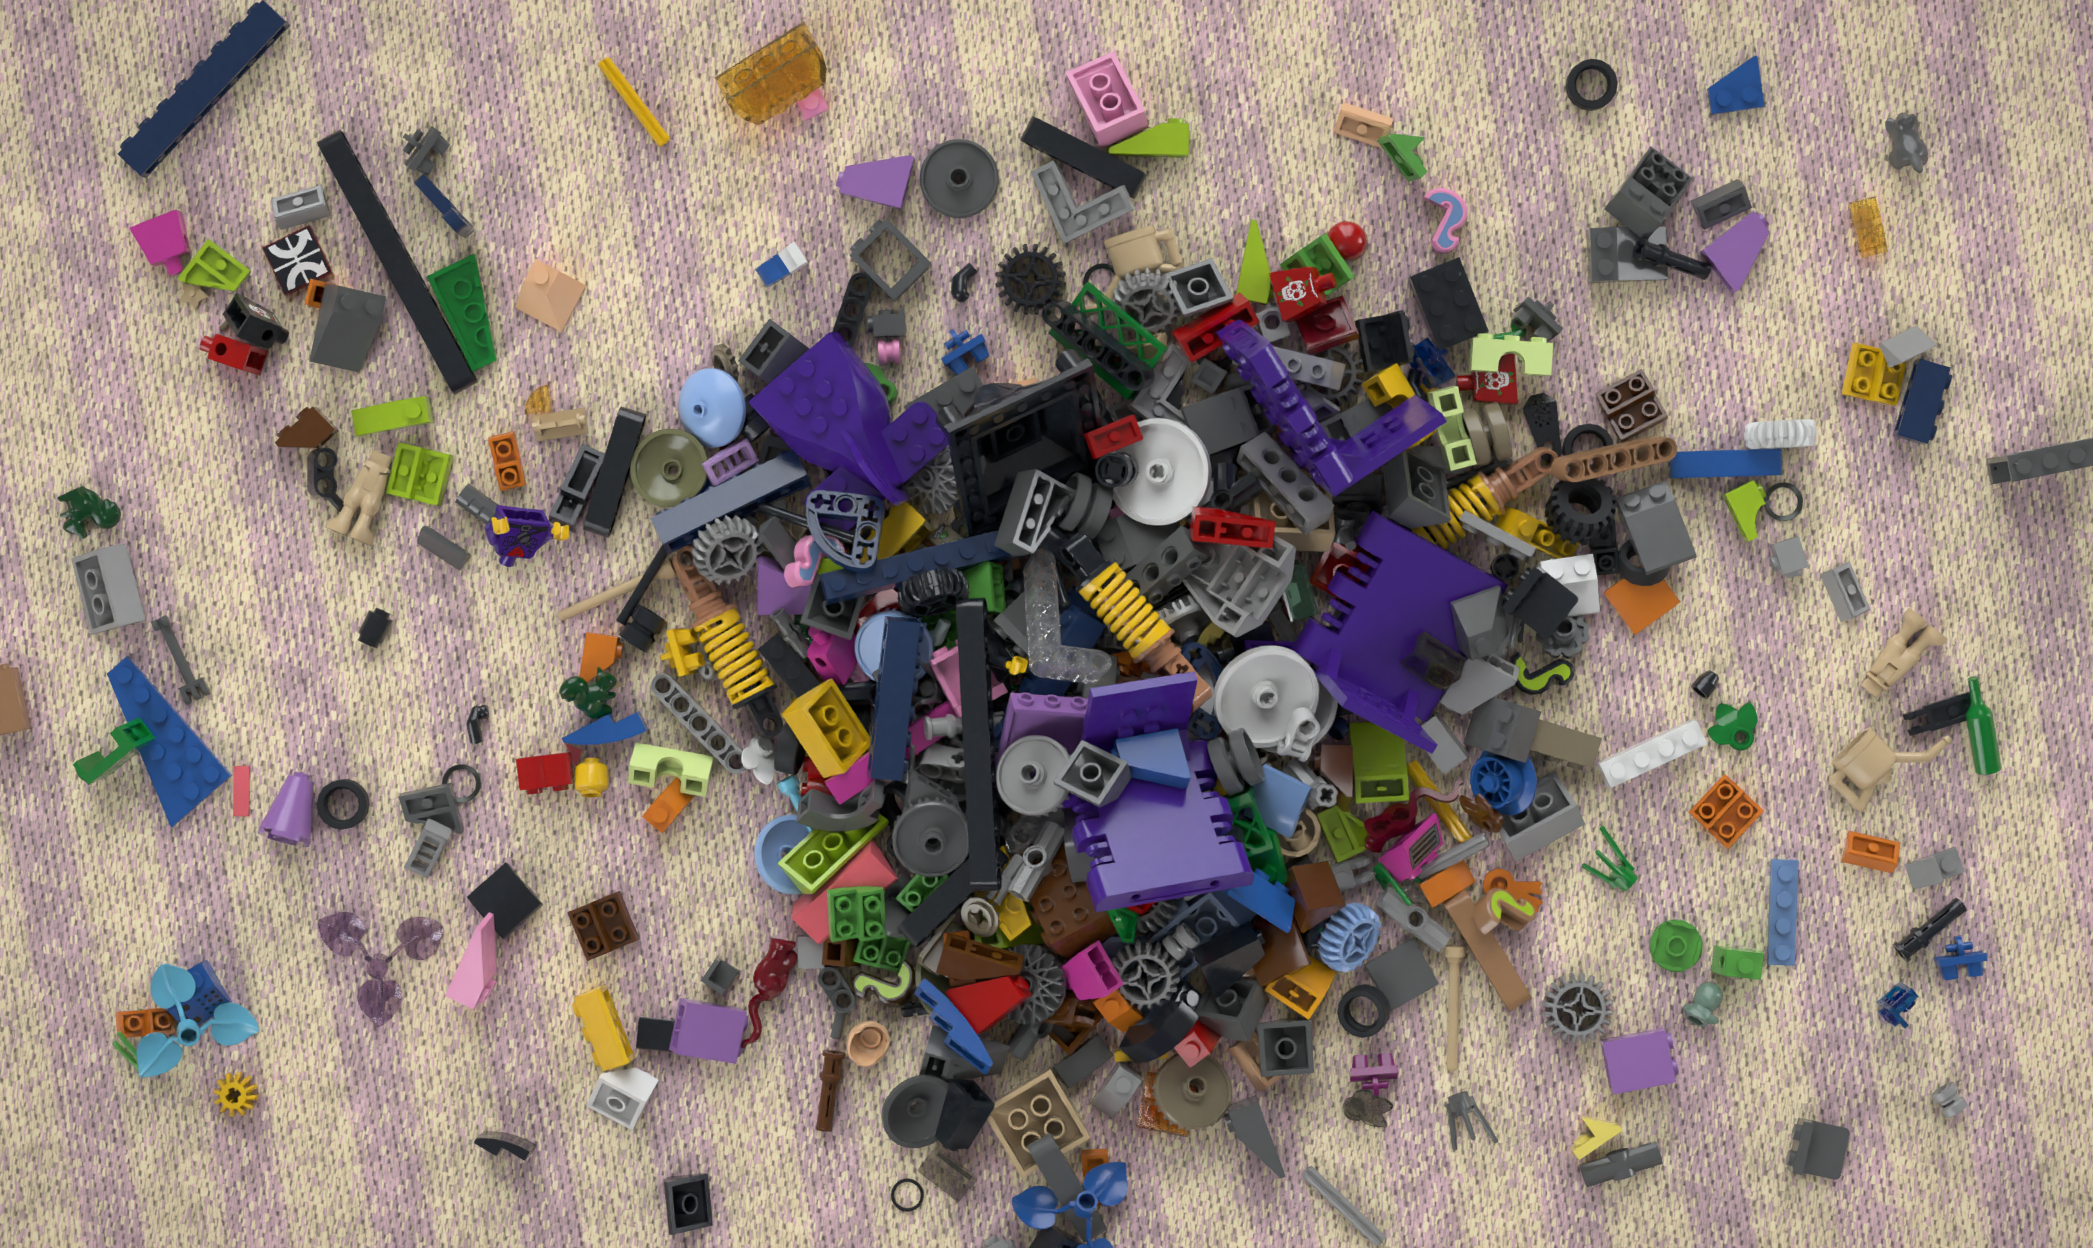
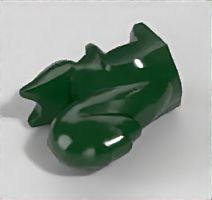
M84 485L57 497L58 501L66 502L68 505V510L60 514V517H70L63 524L64 531L78 535L81 539L87 537L84 521L90 518L101 529L113 528L120 521L121 511L117 504L109 499L102 501L98 494L85 488Z
M598 667L595 681L587 684L586 680L580 676L570 677L560 686L559 694L566 702L573 701L575 707L583 711L586 716L596 719L612 714L613 709L606 704V701L616 696V693L610 692V690L616 686L617 679L612 674Z

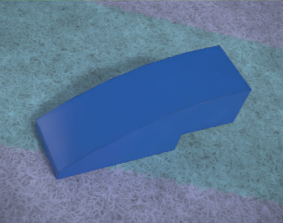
M640 711L618 722H615L612 714H608L563 737L562 740L564 743L578 745L605 744L631 738L649 729Z

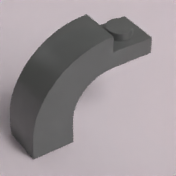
M874 779L861 792L840 805L834 796L810 789L799 799L797 823L819 830L838 832L865 828L878 820L879 809L885 801V794L883 793L884 782Z

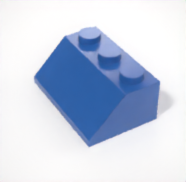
M1258 868L1253 872L1254 879L1252 885L1222 890L1286 933L1290 931L1295 906V899L1288 895L1290 889L1278 881L1274 885L1268 882L1270 876Z

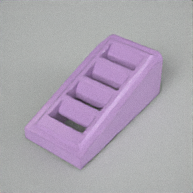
M741 437L702 463V466L712 486H718L733 475L739 474L758 463L759 460L749 440ZM738 450L741 451L744 457L742 461L737 454ZM731 454L736 462L735 466L732 465L728 457ZM723 459L729 469L726 472L720 462ZM714 464L721 474L718 478L711 467Z

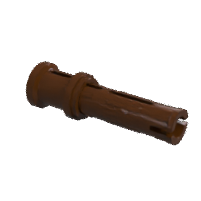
M823 1050V1071L819 1073L822 1087L815 1129L831 1132L837 1086L843 1078L841 1067L846 1053L837 1050Z

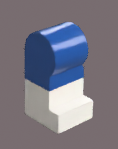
M794 241L755 270L768 288L809 263Z

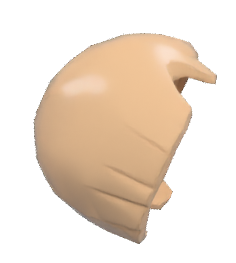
M864 1021L857 1024L851 1029L846 1040L847 1053L850 1059L856 1062L857 1065H862V1067L875 1065L885 1056L890 1046L888 1030L885 1026L875 1021Z

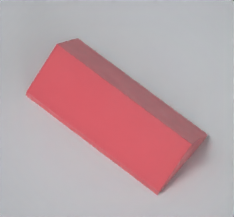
M872 838L813 894H803L793 902L792 919L817 944H822L829 938L828 889L876 886L883 887L885 891L898 880L875 840Z

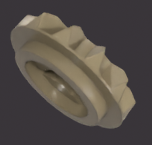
M724 343L715 345L712 353L713 367L725 371L738 382V364L735 361V356L732 355L731 349Z
M977 895L965 901L961 910L965 926L973 934L980 937L991 936L997 931L1001 924L998 920L1001 913L995 911V904H990L987 897L979 898ZM981 910L983 912V916L986 918L983 921L981 919V915L978 913Z

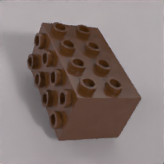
M1063 841L1052 860L1051 871L1041 879L1029 902L1034 908L1031 910V914L1038 925L1041 924L1044 929L1041 935L1048 947L1051 946L1056 955L1060 953L1068 960L1098 940L1101 942L1118 932L1107 911L1095 912L1086 881L1072 882L1065 851V842ZM1034 843L1010 855V859H1012V857L1015 854H1018L1023 857L1026 849L1031 847ZM1043 858L1035 859L1032 865H1038L1042 862Z

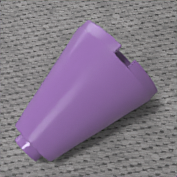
M294 772L293 776H287L258 829L259 835L262 836L264 832H267V838L294 846L297 845L298 841L304 842L303 847L310 846L314 782L309 780V775Z

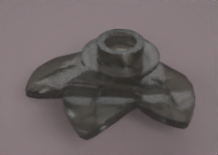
M1362 1089L1355 1091L1352 1097L1345 1099L1343 1112L1350 1120H1362L1366 1125L1383 1128L1387 1127L1388 1124L1382 1114L1393 1109V1104L1384 1097L1374 1096L1371 1090Z

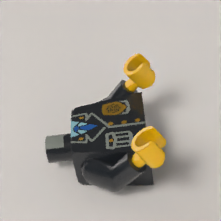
M991 616L988 618L990 658H988L987 663L990 664L994 676L1000 682L1011 675L1024 673L1029 662L1034 661L1043 649L1031 660L1027 657H1020L1012 649L1015 645L1008 638L1003 640L993 630L996 626L993 624L994 618Z

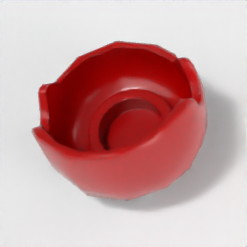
M1343 221L1338 222L1329 229L1327 235L1344 261L1353 262L1365 254L1368 238L1366 232L1358 224Z

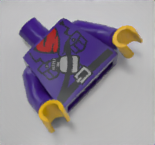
M497 505L495 516L491 518L492 521L484 526L489 544L494 547L497 555L500 556L499 563L505 567H513L516 558H532L536 551L551 539L564 541L569 538V525L561 526L558 522L550 525L544 511L537 509Z

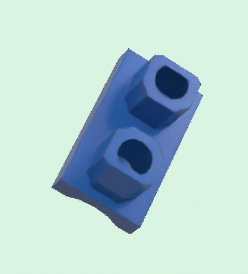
M952 329L949 332L953 338L944 344L948 350L956 345L958 348L942 357L941 360L945 366H949L955 375H958L968 369L962 359V356L971 352L977 363L989 357L987 347L984 344L986 340L980 334L963 344L962 341L970 337L968 331L965 330L957 335L955 330Z
M1958 935L1954 936V944L1945 945L1946 953L1955 952V954L1934 957V962L1936 966H1939L1943 980L1958 979L1957 965L1966 964L1968 977L1983 976V961H1988L1987 953H1982V951L1964 953V950L1973 949L1972 941L1963 942L1962 937Z

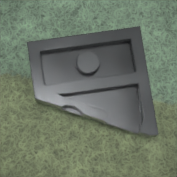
M451 783L400 793L399 801L405 821L415 824H426L427 820L431 819L454 830V833H463L464 826Z

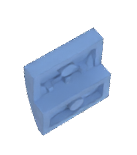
M1265 764L1263 766L1266 777L1265 782L1253 787L1255 801L1266 827L1290 838L1295 832L1301 812L1306 807L1312 787ZM1251 807L1245 808L1243 815L1253 820L1254 814Z

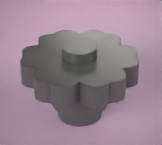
M1567 615L1552 634V645L1548 644L1547 638H1543L1536 632V640L1543 643L1542 651L1549 654L1552 658H1558L1562 654L1566 659H1570L1574 655L1580 654L1582 644L1587 643L1589 640V624L1582 622L1583 615L1573 617Z

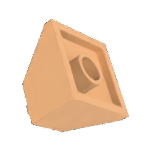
M535 259L523 282L515 308L562 332L586 285Z

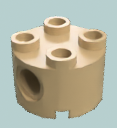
M1305 807L1301 812L1295 832L1290 838L1277 832L1282 854L1289 857H1300L1308 854L1317 845L1320 837V824L1316 815L1308 807Z

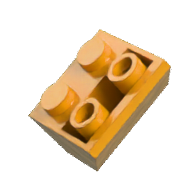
M1310 955L1311 965L1293 975H1285L1263 987L1266 992L1308 1020L1324 998L1336 975L1335 971Z

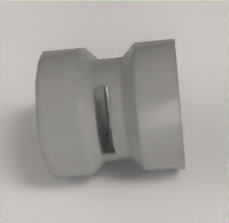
M1181 923L1176 928V932L1173 935H1167L1162 940L1167 951L1177 960H1181L1189 948H1194L1200 943L1196 934L1184 923Z
M1954 1082L1944 1084L1931 1094L1934 1102L1939 1103L1941 1106V1113L1945 1118L1955 1116L1968 1106L1965 1099L1958 1095V1088Z

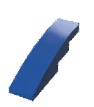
M1782 449L1677 452L1676 456L1670 460L1671 478L1782 475Z
M924 978L918 985L915 995L933 1008L929 1019L948 1033L944 1043L986 1075L993 1062L980 1038L949 999Z

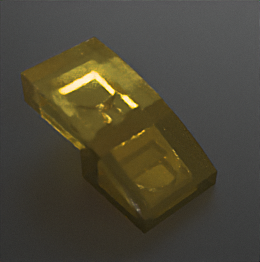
M1870 197L1849 202L1851 221L1856 231L1859 255L1864 258L1888 252L1876 198Z

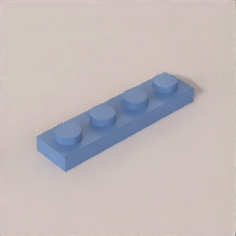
M1771 859L1768 965L1795 966L1799 860Z

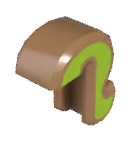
M1494 888L1477 900L1473 916L1478 929L1486 935L1499 922L1518 932L1527 923L1536 918V912L1528 900L1520 898L1516 901L1512 894L1506 890Z

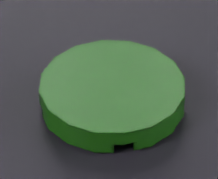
M1671 919L1662 922L1654 929L1650 937L1649 950L1653 960L1661 968L1670 972H1682L1698 962L1702 954L1703 942L1699 932L1692 924L1683 920Z

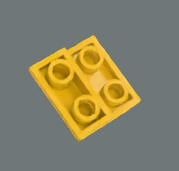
M1852 343L1841 394L1897 406L1907 361L1889 368L1880 348Z

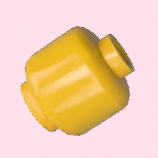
M585 758L584 763H580L575 767V789L581 793L582 797H601L602 793L608 790L609 768L604 763H600L599 758Z

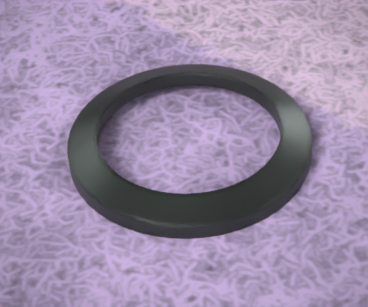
M1783 482L1773 485L1768 489L1764 498L1766 503L1764 507L1767 513L1779 521H1788L1795 518L1803 506L1801 492L1790 483ZM1781 487L1791 489L1797 496V507L1788 516L1776 515L1769 506L1770 495L1774 490Z
M458 764L445 772L442 785L447 784L450 774L455 770L465 769L470 771L476 780L475 790L468 797L459 798L455 796L456 802L464 803L477 796L481 787V780L474 768L469 765Z

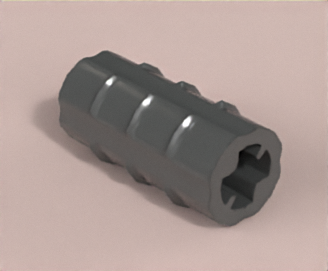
M469 483L455 501L465 511H468L485 524L492 521L491 518L495 516L496 507L499 505Z

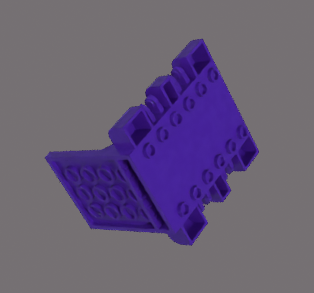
M1236 320L1217 332V335L1224 344L1222 346L1231 360L1233 359L1239 365L1236 368L1239 375L1245 382L1249 380L1254 387L1250 390L1253 397L1267 409L1264 412L1267 419L1272 425L1277 424L1281 432L1278 436L1283 444L1290 448L1293 453L1292 458L1300 469L1304 467L1309 476L1333 497L1447 422L1440 411L1415 394L1346 441L1329 438L1318 422L1317 416L1309 403L1303 398L1292 381L1288 370L1275 349L1266 338L1242 320Z
M1372 510L1355 539V542L1360 547L1375 555L1374 558H1371L1361 552L1358 553L1357 558L1359 561L1369 565L1366 572L1364 573L1356 567H1350L1348 572L1359 578L1360 582L1336 571L1327 588L1339 598L1347 601V604L1332 598L1329 604L1333 608L1342 611L1337 619L1330 613L1324 612L1321 618L1332 624L1333 627L1330 628L1309 617L1292 649L1303 658L1312 662L1310 667L1314 671L1316 678L1343 708L1433 754L1438 744L1415 721V717L1427 722L1445 693L1441 686L1428 680L1431 677L1444 683L1446 677L1434 670L1438 663L1446 668H1453L1455 663L1445 658L1443 654L1459 662H1463L1466 656L1458 647L1450 602L1497 585L1501 587L1503 595L1508 585L1501 579Z
M1195 671L1090 688L1081 740L1109 753L1113 748L1115 739L1178 728L1191 775L1187 788L1183 789L1131 778L1118 799L1102 807H1098L1070 793L1068 794L1070 799H1065L1062 802V808L1071 807L1075 813H1083L1075 819L1077 824L1072 832V840L1076 852H1086L1089 857L1093 858L1105 856L1094 859L1089 863L1091 870L1088 872L1086 879L1095 912L1249 886L1253 883L1254 875L1243 844L1236 842L1233 836H1220L1232 830L1234 817L1228 800L1220 797V794L1216 791L1205 792L1212 790L1216 786L1215 782H1217L1218 778L1208 752L1207 741L1195 740L1188 742L1187 727L1198 681Z

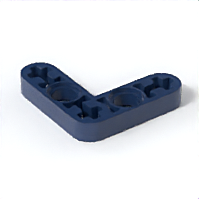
M424 173L414 182L443 214L442 218L457 234L467 238L476 230Z

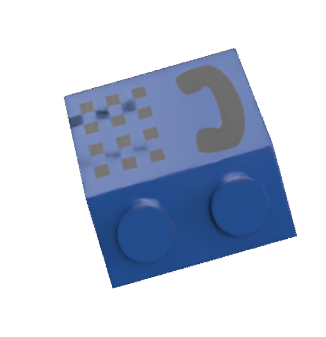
M208 960L202 961L187 970L194 978L196 989L190 1000L180 1002L185 1018L194 1020L198 1025L214 1017V1010L218 1005L228 1002L232 1003ZM176 1004L168 1008V1012L180 1023L181 1020Z

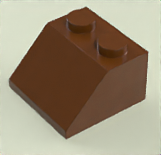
M1321 744L1320 752L1315 753L1312 771L1317 777L1321 776L1327 784L1333 785L1336 788L1338 794L1335 804L1343 812H1348L1353 791V746Z

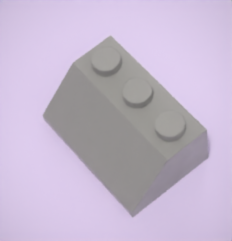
M125 544L100 548L71 558L91 635L145 620L144 607L140 602L137 590V580L133 575L130 564L131 557Z
M1554 771L1537 780L1534 800L1525 811L1515 815L1501 814L1505 823L1502 825V830L1498 833L1514 861L1517 862L1585 825V822L1577 804Z

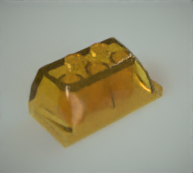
M803 21L714 78L730 108L745 121L760 125L773 116L783 113L789 106L805 99L811 92L826 83L827 68L819 46Z

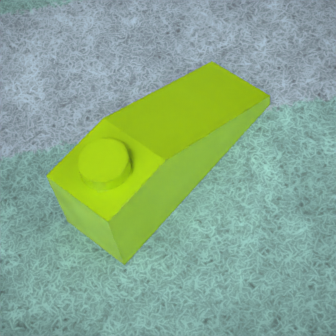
M1169 118L1168 123H1161L1110 147L1109 155L1188 158L1189 123H1184V119Z
M1251 219L1236 294L1240 292L1251 303L1266 305L1268 300H1273L1274 289L1271 284L1269 275L1271 272L1257 220Z
M427 396L397 400L351 410L355 436L434 423L430 397Z

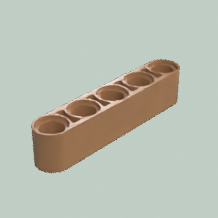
M1649 436L1558 457L1552 463L1551 472L1558 480L1579 482L1670 461L1677 454V444L1669 437ZM1660 444H1661V445H1662V450H1661V452L1659 453V446H1660ZM1637 450H1639L1638 458H1636ZM1614 455H1616L1615 463H1613ZM1593 460V466L1590 469V462ZM1569 465V466H1570V471H1569V473L1567 474L1566 470H1567V466Z
M1463 889L1442 902L1508 1011L1511 1012L1531 1000L1532 997L1493 933L1490 931L1485 935L1475 924L1473 916L1475 904L1467 891Z

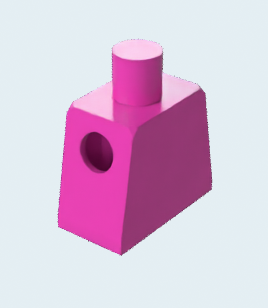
M176 209L129 227L151 265L157 267L165 264L169 277L182 273L184 269L179 258L190 254L191 251L181 211Z
M810 627L808 634L813 638L807 650V656L824 682L832 678L835 684L845 685L857 664L855 656L856 635L853 634L851 640Z
M1099 940L1079 952L1061 967L1067 981L1066 989L1073 990L1079 1000L1106 997L1124 985Z

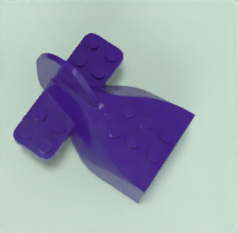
M837 332L826 334L749 401V404L797 455L812 464L833 472L806 496L805 506L808 496L816 490L870 495L878 497L882 502L887 498L896 506L905 504L910 499L903 486L905 482L948 446L947 437L936 423L937 413L927 402L920 401L914 403L892 422L888 399L880 382ZM818 499V502L814 503L817 509H820L821 505L824 504L823 499ZM831 500L832 505H830L831 511H834V500ZM843 501L839 504L838 509L844 513L849 512L853 508V503ZM871 505V508L867 509L868 512L870 513L874 508H876V505ZM818 517L820 522L847 531L857 524L856 521Z

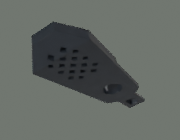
M1544 393L1531 395L1522 409L1537 448L1544 447V443L1549 440L1554 445L1552 451L1559 457L1562 454L1557 402ZM1545 453L1541 456V459L1548 461L1549 464L1550 455Z

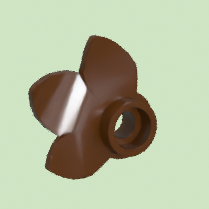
M1478 793L1475 800L1464 795L1460 796L1459 800L1462 809L1475 825L1488 832L1498 833L1502 830V825L1505 823L1503 816L1499 811L1493 809L1481 794Z

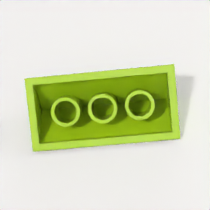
M879 813L878 820L875 823L853 831L838 832L814 829L777 864L803 894H813L876 836L889 821Z

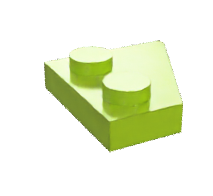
M207 239L177 279L182 283L237 292L252 271L210 239Z
M1334 805L1315 814L1336 863L1367 850L1364 846V840L1368 833L1364 828L1363 822L1350 814V811L1343 812L1337 805Z

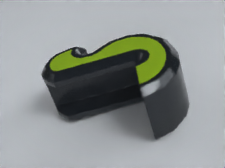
M1516 651L1509 659L1510 663L1519 667L1515 686L1519 691L1528 695L1542 694L1549 689L1554 679H1556L1557 685L1564 686L1574 677L1573 665L1564 659H1558L1531 674L1519 652Z

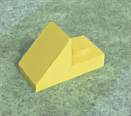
M1580 1116L1591 1131V1134L1587 1136L1585 1133L1573 1141L1574 1146L1570 1149L1580 1160L1623 1130L1615 1122Z

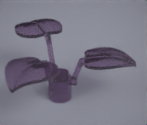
M339 912L322 917L318 921L320 935L327 947L334 953L341 956H349L354 952L356 945L361 949L365 957L364 959L368 962L367 973L377 980L371 979L364 982L359 988L357 1000L362 1011L372 1020L376 1027H380L388 1022L397 1012L402 1001V990L399 984L394 980L383 981V977L388 972L390 961L403 948H405L406 954L416 960H424L431 957L439 947L444 930L443 925L432 918L411 917L403 921L396 931V936L402 944L388 956L382 953L370 956L364 944L359 941L365 934V926L356 914Z

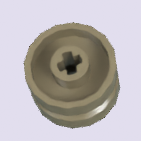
M1497 402L1482 407V420L1474 408L1462 413L1464 428L1468 438L1471 439L1477 463L1474 465L1475 467L1490 463V448L1498 461L1513 457L1509 430Z

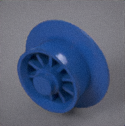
M1484 750L1479 760L1475 762L1471 769L1470 785L1475 797L1479 793L1490 803L1493 809H1496L1501 814L1515 815L1525 811L1533 802L1537 789V777L1529 757L1525 763Z

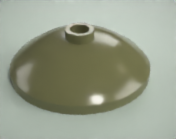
M679 429L658 430L645 437L633 453L630 464L633 485L637 492L651 504L665 508L675 507L682 500L689 497L693 498L702 491L708 478L702 463L708 460V456L702 444L691 434ZM677 467V474L672 476L670 474L671 468Z

